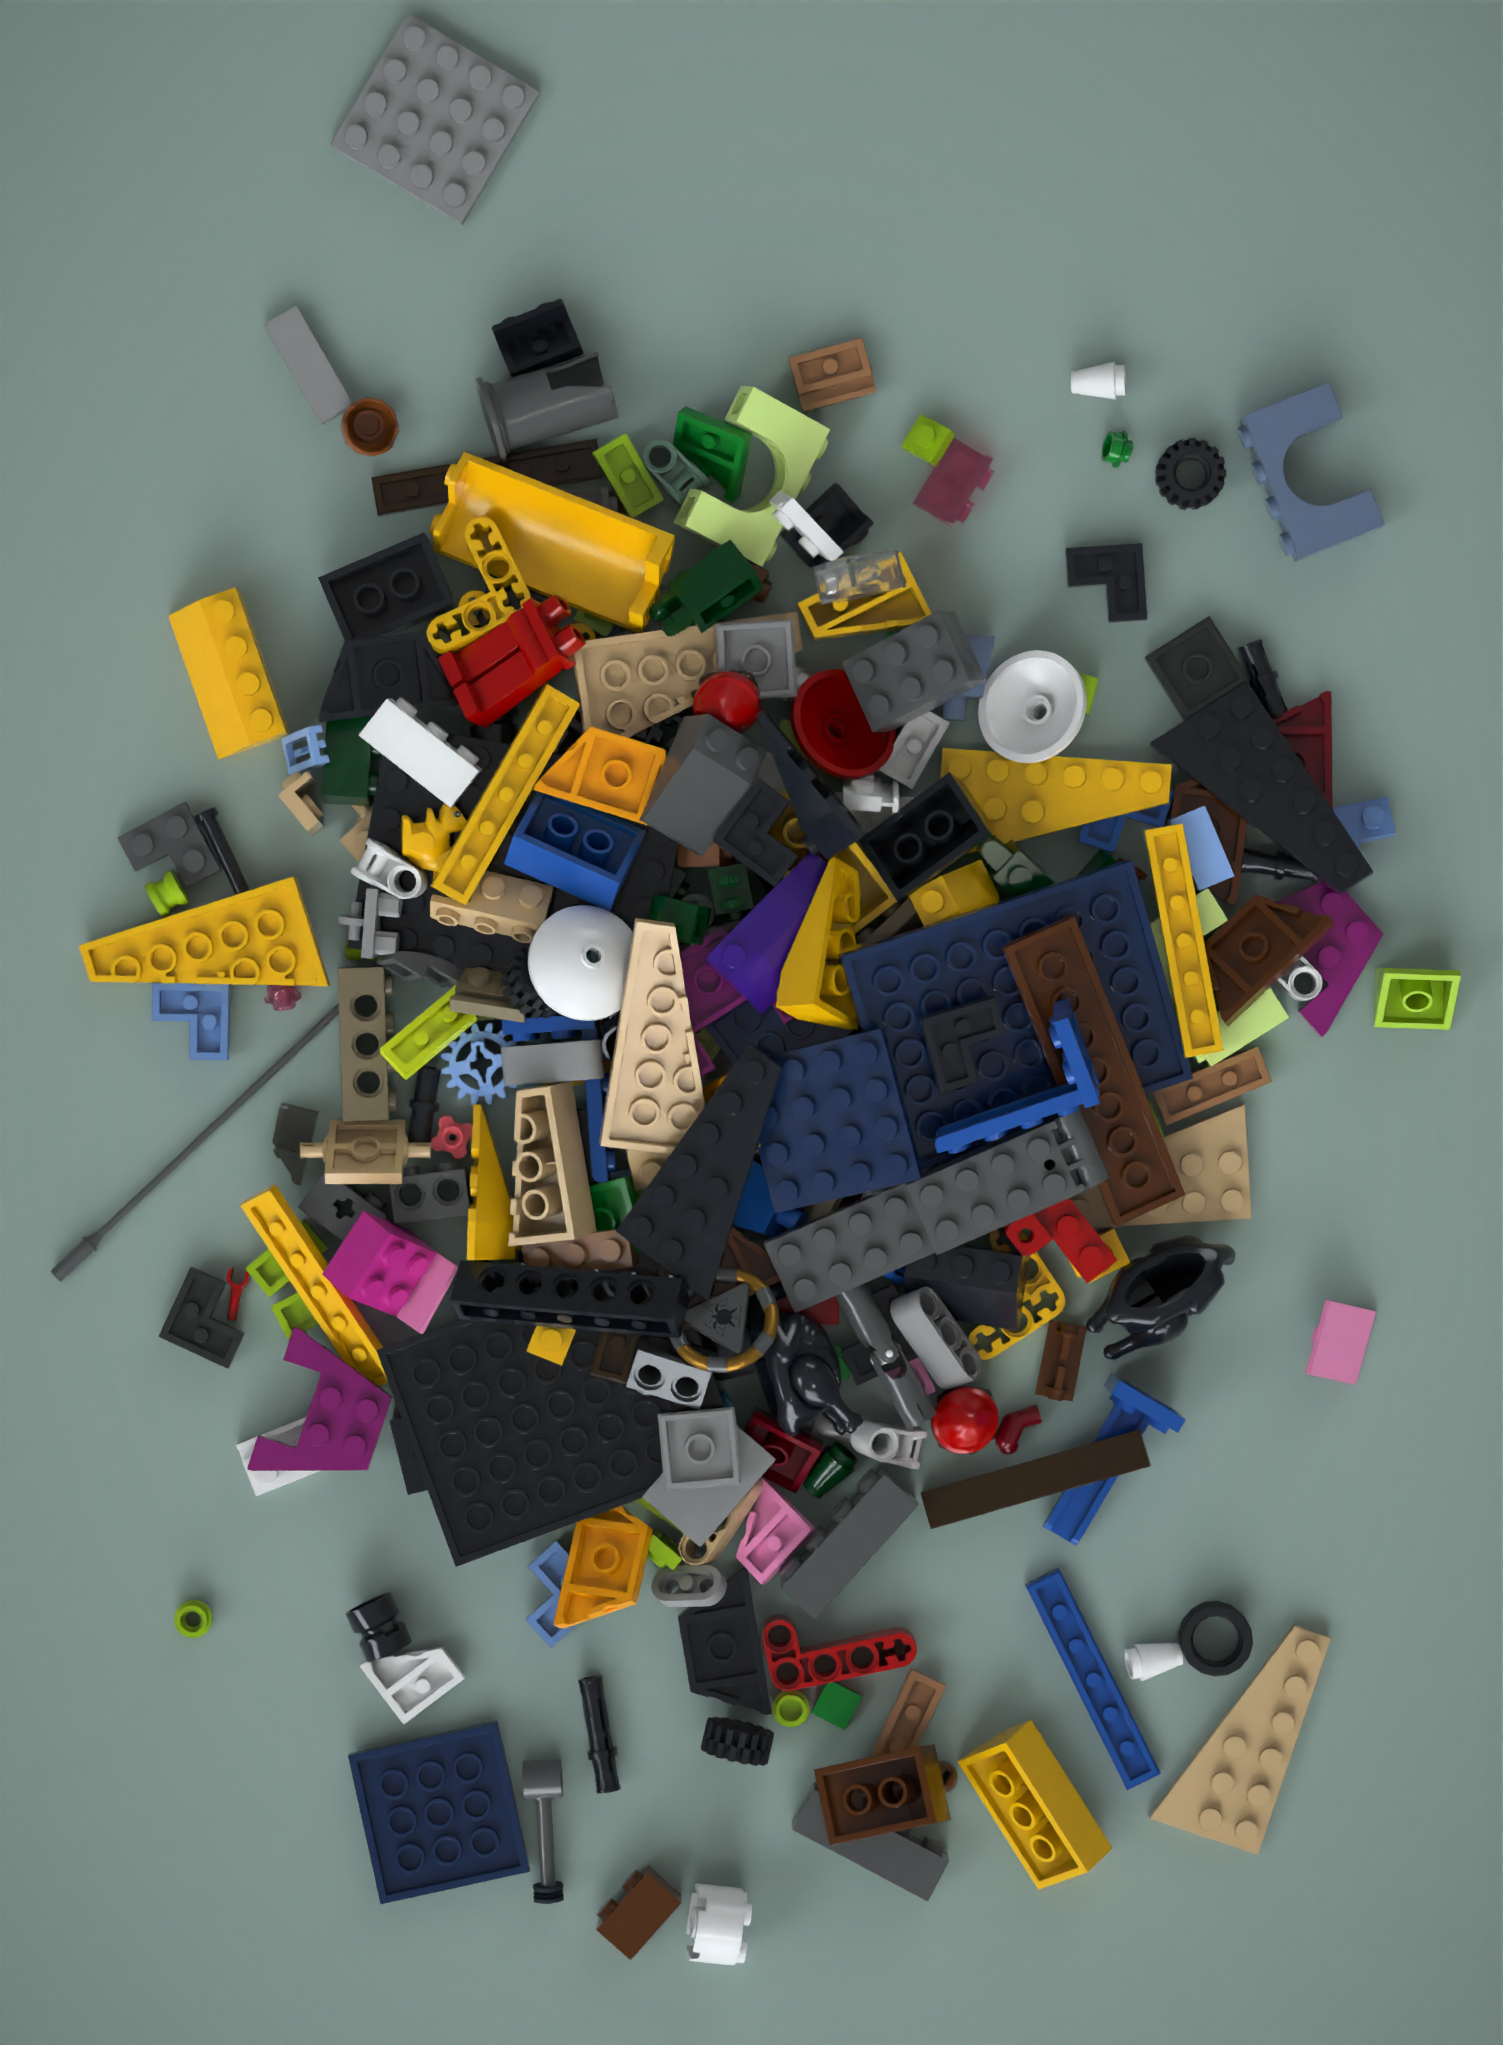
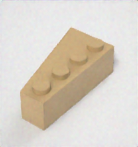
M572 1081L538 1084L517 1090L514 1125L517 1157L512 1162V1176H516L515 1197L511 1199L510 1214L514 1216L513 1232L509 1233L508 1247L573 1240L597 1232Z

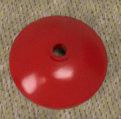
M829 669L812 675L797 689V697H793L790 708V722L793 735L804 755L822 771L839 778L859 779L876 772L890 758L896 741V729L891 732H872L845 670ZM829 730L833 732L835 737L830 734Z

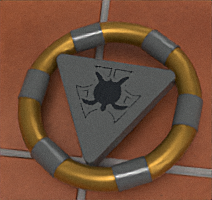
M720 1267L715 1283H739L741 1285L688 1309L684 1323L736 1356L730 1358L707 1357L698 1353L690 1346L683 1329L680 1338H669L675 1351L692 1366L708 1372L728 1373L753 1364L765 1354L774 1342L778 1330L779 1309L771 1289L760 1278L738 1268ZM684 1284L688 1292L690 1302L692 1298L695 1296L696 1292L689 1286ZM751 1289L756 1294L765 1312V1323L763 1331L751 1347L743 1352L749 1292Z

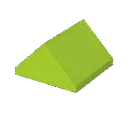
M1375 968L1374 1027L1450 1030L1461 978L1460 970Z

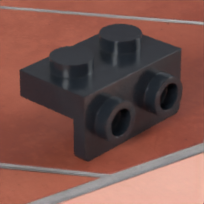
M562 299L543 303L536 309L518 316L508 317L501 323L492 326L493 334L511 378L559 364L584 354Z
M837 483L828 488L805 510L843 552L849 546L860 543L867 536L868 529L874 524L870 517L859 509ZM794 527L789 531L784 529L779 534L804 564L816 574L832 569L841 558L839 556L833 563L819 554L813 558L798 543L802 536Z

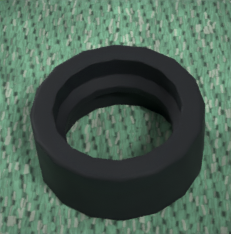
M1220 1601L1203 1602L1192 1608L1182 1619L1178 1632L1179 1645L1188 1663L1200 1673L1213 1677L1226 1676L1240 1669L1248 1660L1253 1646L1252 1630L1243 1614L1232 1605ZM1219 1616L1226 1618L1237 1630L1238 1642L1236 1649L1229 1657L1223 1660L1211 1661L1205 1659L1198 1654L1194 1647L1193 1635L1195 1628L1208 1617Z

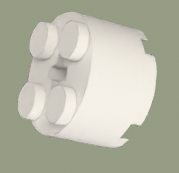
M696 1883L694 1887L697 1893L692 1892L687 1915L686 1934L693 1938V1946H686L687 1960L732 1966L736 1963H744L747 1942L742 1940L743 1925L749 1926L752 1916V1903L747 1902V1892H743L742 1888Z

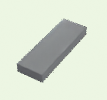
M297 305L264 323L263 325L321 425L344 413L353 402Z

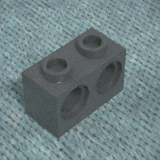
M457 1161L435 1164V1171L420 1173V1166L406 1167L403 1171V1183L389 1184L394 1224L468 1215V1209H470L472 1204L467 1167L458 1168ZM452 1179L458 1183L460 1192L456 1199L447 1200L441 1196L439 1185L442 1180ZM412 1183L420 1188L422 1197L418 1204L411 1205L402 1199L401 1191L405 1184Z
M642 1335L626 1387L637 1390L643 1395H654L673 1401L682 1407H692L700 1410L712 1372L698 1369L686 1362L675 1351L669 1337ZM690 1344L695 1351L704 1356H717V1352ZM647 1365L654 1366V1367H656V1368H658V1369L651 1368V1367H649V1366H647Z

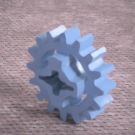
M474 1023L471 1027L472 1033L468 1034L464 1031L459 1035L460 1040L458 1042L453 1040L449 1044L453 1049L452 1052L441 1055V1058L449 1061V1067L443 1068L441 1073L451 1074L453 1078L448 1082V1088L455 1086L461 1088L457 1096L459 1099H462L468 1093L472 1095V1104H477L480 1096H484L485 1101L490 1105L493 1104V1094L497 1093L499 1097L505 1099L507 1094L504 1088L506 1086L517 1088L518 1085L504 1086L503 1079L494 1087L493 1076L498 1068L502 1067L501 1053L496 1054L487 1048L485 1038L497 1042L501 1047L516 1046L518 1041L511 1040L507 1042L504 1039L506 1035H503V1029L498 1034L493 1033V1023H488L485 1031H480L479 1025ZM471 1041L472 1051L466 1060L457 1062L461 1049ZM478 1046H480V1051L483 1053L484 1058H491L492 1066L487 1067L486 1081L481 1070L474 1069L472 1066V1062L478 1060V1053H480ZM469 1074L477 1079L480 1089L466 1084L460 1075Z

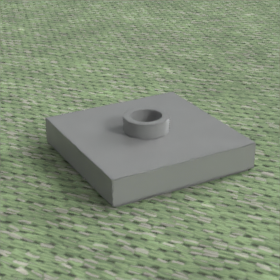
M793 619L716 624L718 672L743 670L752 673L758 684L761 699L797 697Z
M735 1406L658 1414L665 1492L742 1484Z

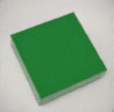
M837 1681L826 1683L811 1713L845 1730L862 1699V1694Z

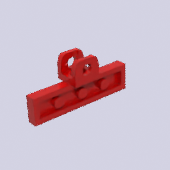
M1070 1198L1004 1226L1003 1229L1005 1235L1023 1256L1036 1253L1050 1241L1054 1240L1087 1284L1117 1261L1116 1257ZM1024 1228H1029L1031 1230L1030 1237L1026 1240H1020L1019 1232Z

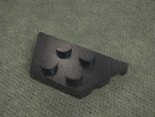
M423 632L347 640L343 642L318 714V722L374 716L387 698L397 701L401 697L417 710L457 706L459 703L453 692L455 688L450 686L438 657Z
M741 1568L726 1579L727 1589L725 1595L718 1603L705 1607H688L678 1614L690 1692L705 1697H714L731 1705H740L759 1711L761 1714L769 1715L772 1714L748 1570Z

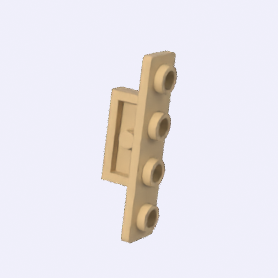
M485 871L471 896L470 902L466 905H462L452 898L432 895L430 900V917L447 926L459 924L472 927L482 934L491 935L498 933L511 936L514 940L521 943H531L537 929L547 919L554 894V886Z

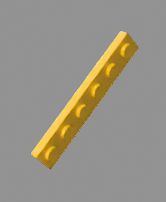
M548 684L543 687L430 885L431 887L462 905L468 903L579 708L580 703Z
M1183 823L1144 830L1184 1058L1224 1051Z
M276 1184L245 1199L240 1205L342 1360L378 1386L387 1383L388 1381L377 1350L383 1348V1346L352 1299L345 1296L322 1275L328 1263Z

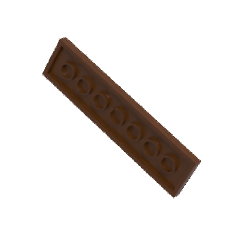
M1069 915L1002 945V951L1057 1086L1066 1084L1068 1081L1062 1067V1062H1064L1062 1052L1064 1050L1062 1047L1056 1049L1048 1028L1051 1026L1049 1017L1053 1016V1003L1066 998L1070 1001L1100 1085H1098L1100 1104L1088 1108L1081 1104L1080 1108L1110 1174V1178L1097 1186L1112 1223L1115 1226H1119L1185 1196L1075 917Z

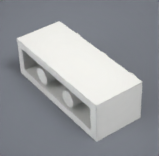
M399 697L395 701L392 698H387L359 736L451 808L482 771L476 765L479 758L463 745L458 749L453 747L446 741V738L449 736L448 733L434 722L430 721L428 725H425L416 718L415 715L418 710L405 699Z

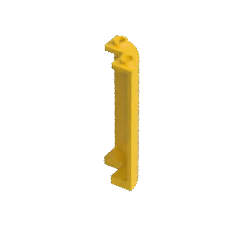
M463 452L457 464L452 463L450 465L444 482L445 485H448L449 502L442 514L437 513L429 530V534L433 535L434 552L478 569L467 546L464 531L468 522L473 518L487 517L497 525L529 590L546 597L556 594L563 598L571 607L633 632L644 633L651 618L649 607L655 601H658L662 591L659 589L664 573L668 572L675 535L467 452ZM480 528L476 530L477 537L473 541L479 539L487 554L493 551L488 540V534L491 531L485 533ZM495 560L490 563L487 572L502 578L508 573L509 565L503 560Z

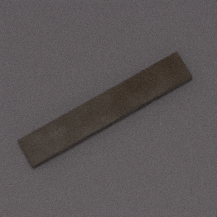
M597 438L510 453L506 456L507 462L501 463L498 456L482 458L552 487L604 478L601 468L592 455V452L599 449ZM451 464L371 477L378 516L447 505L449 502L448 485H445L444 482Z
M1141 1429L920 1493L930 1528L934 1529L1151 1466Z

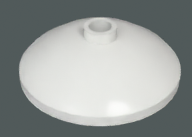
M1033 650L1009 658L991 674L985 684L983 697L979 700L978 719L986 742L1001 756L1018 763H1037L1057 755L1072 742L1083 723L1087 706L1083 680L1070 662L1052 652ZM1043 709H1047L1046 715L1039 719L1040 712Z
M579 905L567 907L551 915L537 929L528 952L529 975L538 995L549 1007L559 1014L576 1020H599L618 1012L621 1009L633 935L631 929L618 916L595 906ZM587 951H592L597 955V963H592L587 959Z

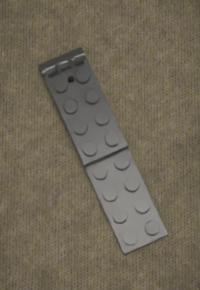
M1081 1108L1066 1116H1058L1057 1113L1044 1119L1037 1126L1018 1130L923 1172L924 1177L920 1180L887 1187L765 1240L764 1246L794 1312L802 1311L933 1253L939 1255L1106 1181L1110 1178V1174ZM1048 1159L1054 1160L1051 1166L1044 1165V1162Z

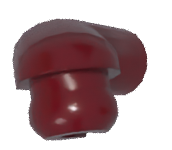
M1037 1405L1008 1413L1002 1418L995 1436V1444L1001 1453L1007 1455L1015 1453L1019 1448L1017 1442L1023 1429L1042 1423Z

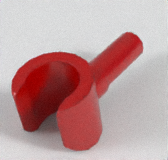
M231 1267L226 1274V1280L231 1286L227 1319L236 1321L242 1289L249 1285L251 1276L245 1270L244 1281L240 1284H234L232 1281L234 1267Z

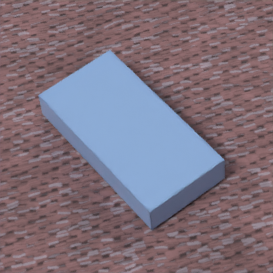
M1205 806L1168 821L1170 826L1183 823L1192 878L1198 891L1234 877V873Z

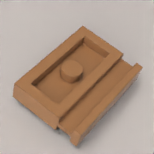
M862 338L788 358L803 413L877 393Z

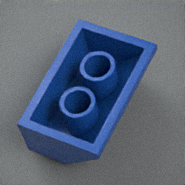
M537 791L513 835L504 864L610 912L625 883L647 831L606 812Z

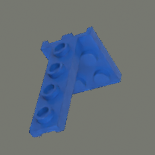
M1068 998L1053 1003V1016L1049 1017L1051 1026L1048 1027L1055 1048L1062 1047L1064 1050L1062 1052L1064 1060L1062 1067L1068 1083L939 1127L936 1131L935 1147L938 1154L947 1150L949 1154L964 1151L970 1147L971 1142L982 1138L985 1141L999 1139L1007 1134L1006 1130L1020 1125L1022 1129L1037 1126L1044 1121L1043 1117L1058 1113V1116L1072 1114L1080 1109L1081 1104H1084L1085 1108L1100 1104L1098 1097L1100 1095L1098 1087L1100 1082Z
M552 1014L549 1018L543 1019L542 1015L538 1019L529 1016L526 1017L524 1023L502 1019L503 1035L513 1034V1041L539 1039V1032H551V1039L573 1038L578 1036L577 1030H582V1040L601 1039L602 1043L600 1019L582 1021L561 1014ZM602 1050L603 1058H606V1056H605V1054H604V1052H603V1050ZM604 1073L605 1078L585 1080L592 1177L597 1182H608L611 1179L610 1172L617 1171L615 1149L600 1146L599 1143L610 1073Z
M1111 1372L1104 1386L1111 1393L1109 1399L1113 1401L1114 1405L1092 1443L1141 1429L1143 1435L1148 1425L1166 1434L1169 1428L1178 1433L1186 1419L1177 1410L1165 1405L1150 1394ZM1118 1476L1063 1491L1045 1520L1043 1527L1077 1546Z

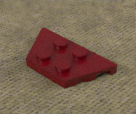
M1325 691L1319 694V697L1301 706L1297 705L1272 720L1333 810L1331 691Z

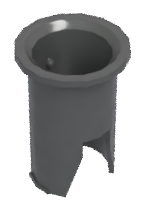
M598 352L492 384L487 381L484 382L482 377L475 379L487 427L501 463L507 462L506 456L510 454L511 450L618 418L612 388L600 387L604 384L599 365Z

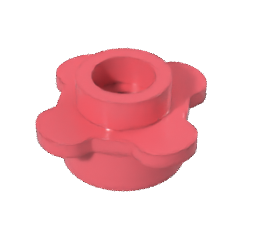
M448 1115L441 1117L438 1122L440 1128L437 1136L431 1140L432 1148L437 1152L444 1150L452 1153L455 1159L465 1157L467 1154L466 1145L469 1138L472 1137L473 1126L470 1123L461 1124L455 1122ZM450 1134L456 1135L455 1141L449 1139Z

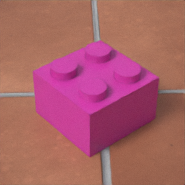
M363 1211L322 1275L348 1298L397 1316L420 1278L427 1272L431 1261L437 1253L411 1230Z

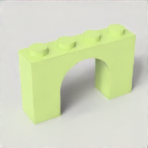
M741 385L724 420L744 431L752 433L754 437L761 440L770 450L775 464V478L772 488L759 504L745 510H737L702 490L690 489L673 523L717 547L731 540L749 563L763 567L764 563L773 557L777 548L775 540L781 528H784L772 515L777 509L769 500L779 490L795 500L798 494L805 491L811 480V473L809 472L815 460L819 459L827 448L828 439L826 437L830 429L753 386Z
M1208 888L1196 893L1204 936L1228 921ZM1158 917L1150 922L1177 1018L1160 919ZM1269 988L1229 1027L1221 1019L1220 1011H1217L1224 1051L1193 1057L1198 1064L1205 1061L1207 1066L1212 1067L1287 1020L1289 1016L1272 989Z

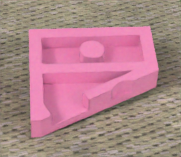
M762 1478V1491L756 1500L753 1511L749 1512L745 1525L746 1534L740 1541L736 1558L760 1584H767L817 1529L770 1480Z

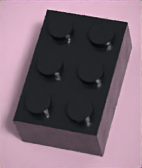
M421 533L318 577L345 641L394 635L457 608L442 569L425 533Z

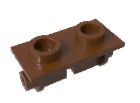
M1055 1320L1049 1321L1036 1386V1395L1046 1396L1048 1399L1057 1401L1067 1400L1073 1402L1087 1330L1086 1326Z

